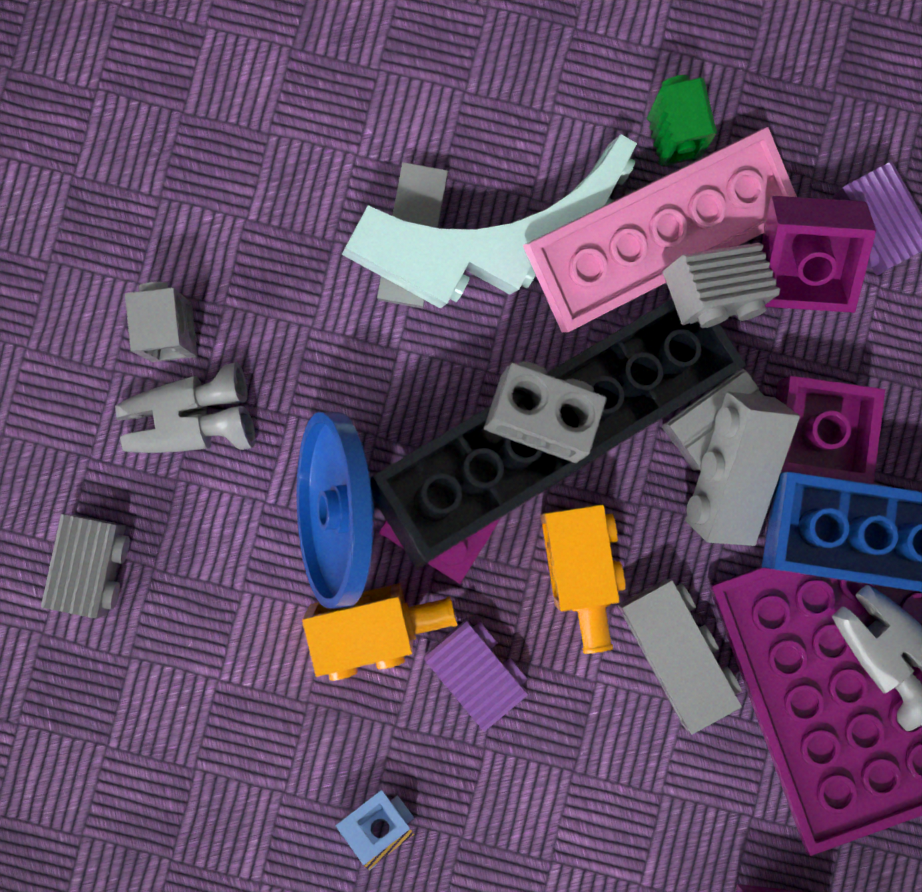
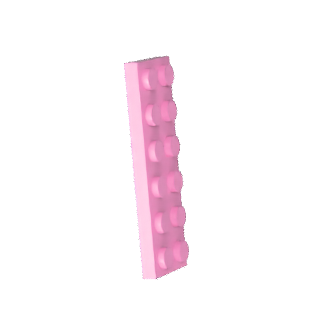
M766 127L524 244L523 247L562 333H565L666 283L662 271L681 255L739 246L763 234L771 196H797L769 127Z

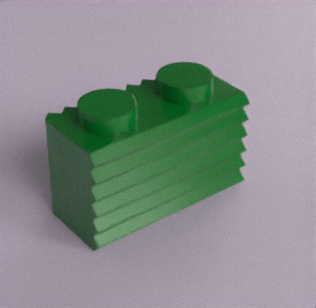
M689 75L671 77L661 83L662 88L655 97L654 104L646 119L651 122L649 129L653 131L651 138L655 139L653 146L657 148L655 155L660 157L657 164L661 166L702 157L717 134L704 78L690 80Z

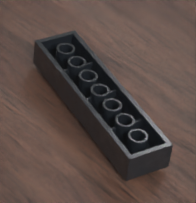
M670 299L547 372L548 376L564 382L567 379L585 382L594 388L593 393L607 397L590 453L583 459L574 463L484 430L490 406L373 475L370 479L373 499L418 570L745 367L746 364L720 324L707 328H701L698 321L682 325L673 299ZM520 390L512 393V399L518 408L526 411L532 410V400L527 393ZM561 407L560 417L563 423L571 428H578L579 420L576 413L569 408Z

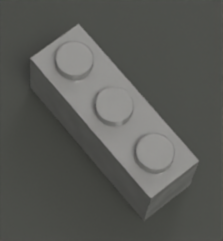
M729 391L726 393L722 408L716 415L715 429L708 451L701 461L700 476L694 494L688 502L685 519L707 543L756 545L800 415L775 397Z
M664 579L617 605L683 727L691 735L742 708L736 697V694L742 691L729 667L721 669L716 661L713 652L719 650L717 643L705 625L698 628L690 613L696 606L682 583L675 586L673 580Z

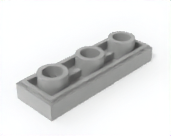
M402 162L392 216L403 221L438 228L448 170ZM381 276L377 295L378 301L424 308V299Z

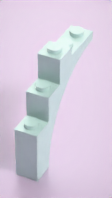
M622 134L608 144L591 172L566 197L544 211L510 224L482 229H439L403 221L371 206H367L342 255L438 308L445 306L450 299L454 302L459 300L470 279L463 274L465 270L509 295L519 290L521 286L527 289L536 274L523 245L614 201L609 197L616 183L622 185L635 165V160L631 159L630 156L637 143Z

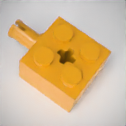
M604 505L540 514L555 607L561 612L568 610L578 612L584 654L612 650L613 644H611L606 607L613 603H619L618 591L625 590V578L621 561L616 562V560L612 559L610 543L618 541L613 513L605 514Z
M401 583L364 591L358 602L351 607L327 609L319 602L310 604L302 619L315 676L328 674L329 680L351 677L358 673L357 667L376 663L377 669L398 666L405 662L404 656L412 654L413 640H416V634L457 626L451 596L409 607L408 602L405 603Z

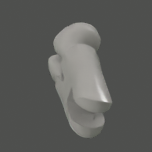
M238 362L225 364L213 381L201 385L197 376L153 388L115 405L117 420L141 419L153 416L155 429L136 431L120 436L122 451L132 453H165L209 449L212 436L225 437L240 450L253 448L255 446V431L247 408L237 406L213 414H208L207 410L209 405L239 404L247 401L246 380Z
M866 585L856 593V597L866 611L875 619L871 625L866 627L856 615L844 606L832 615V618L852 652L883 693H888L896 688L900 693L903 704L897 712V722L906 731H912L922 725V683L913 675L914 670L911 668L912 666L919 667L922 670V625L889 597L870 585Z

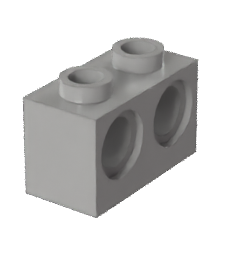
M165 282L144 283L139 285V292L125 293L131 352L151 362L198 357L192 303L174 288H168V283Z
M530 362L511 363L500 377L484 430L577 463L590 453L607 397L593 393L594 388L585 382L574 379H567L564 382L547 375L546 369ZM520 390L527 393L532 400V410L526 411L518 408L512 399V391ZM561 407L569 408L576 413L579 420L578 428H571L563 423L560 417Z

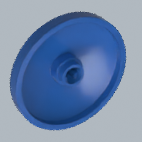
M318 412L310 418L305 428L298 459L296 501L300 547L310 586L319 603L327 609L351 607L358 602L363 593L371 561L374 532V503L371 481L361 440L350 418L342 412Z

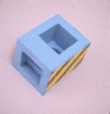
M381 790L339 822L336 827L363 866L370 871L378 862L414 835L407 825L414 817L398 795L390 801ZM381 821L387 822L389 824L388 834L382 838L375 837L373 834L374 826Z

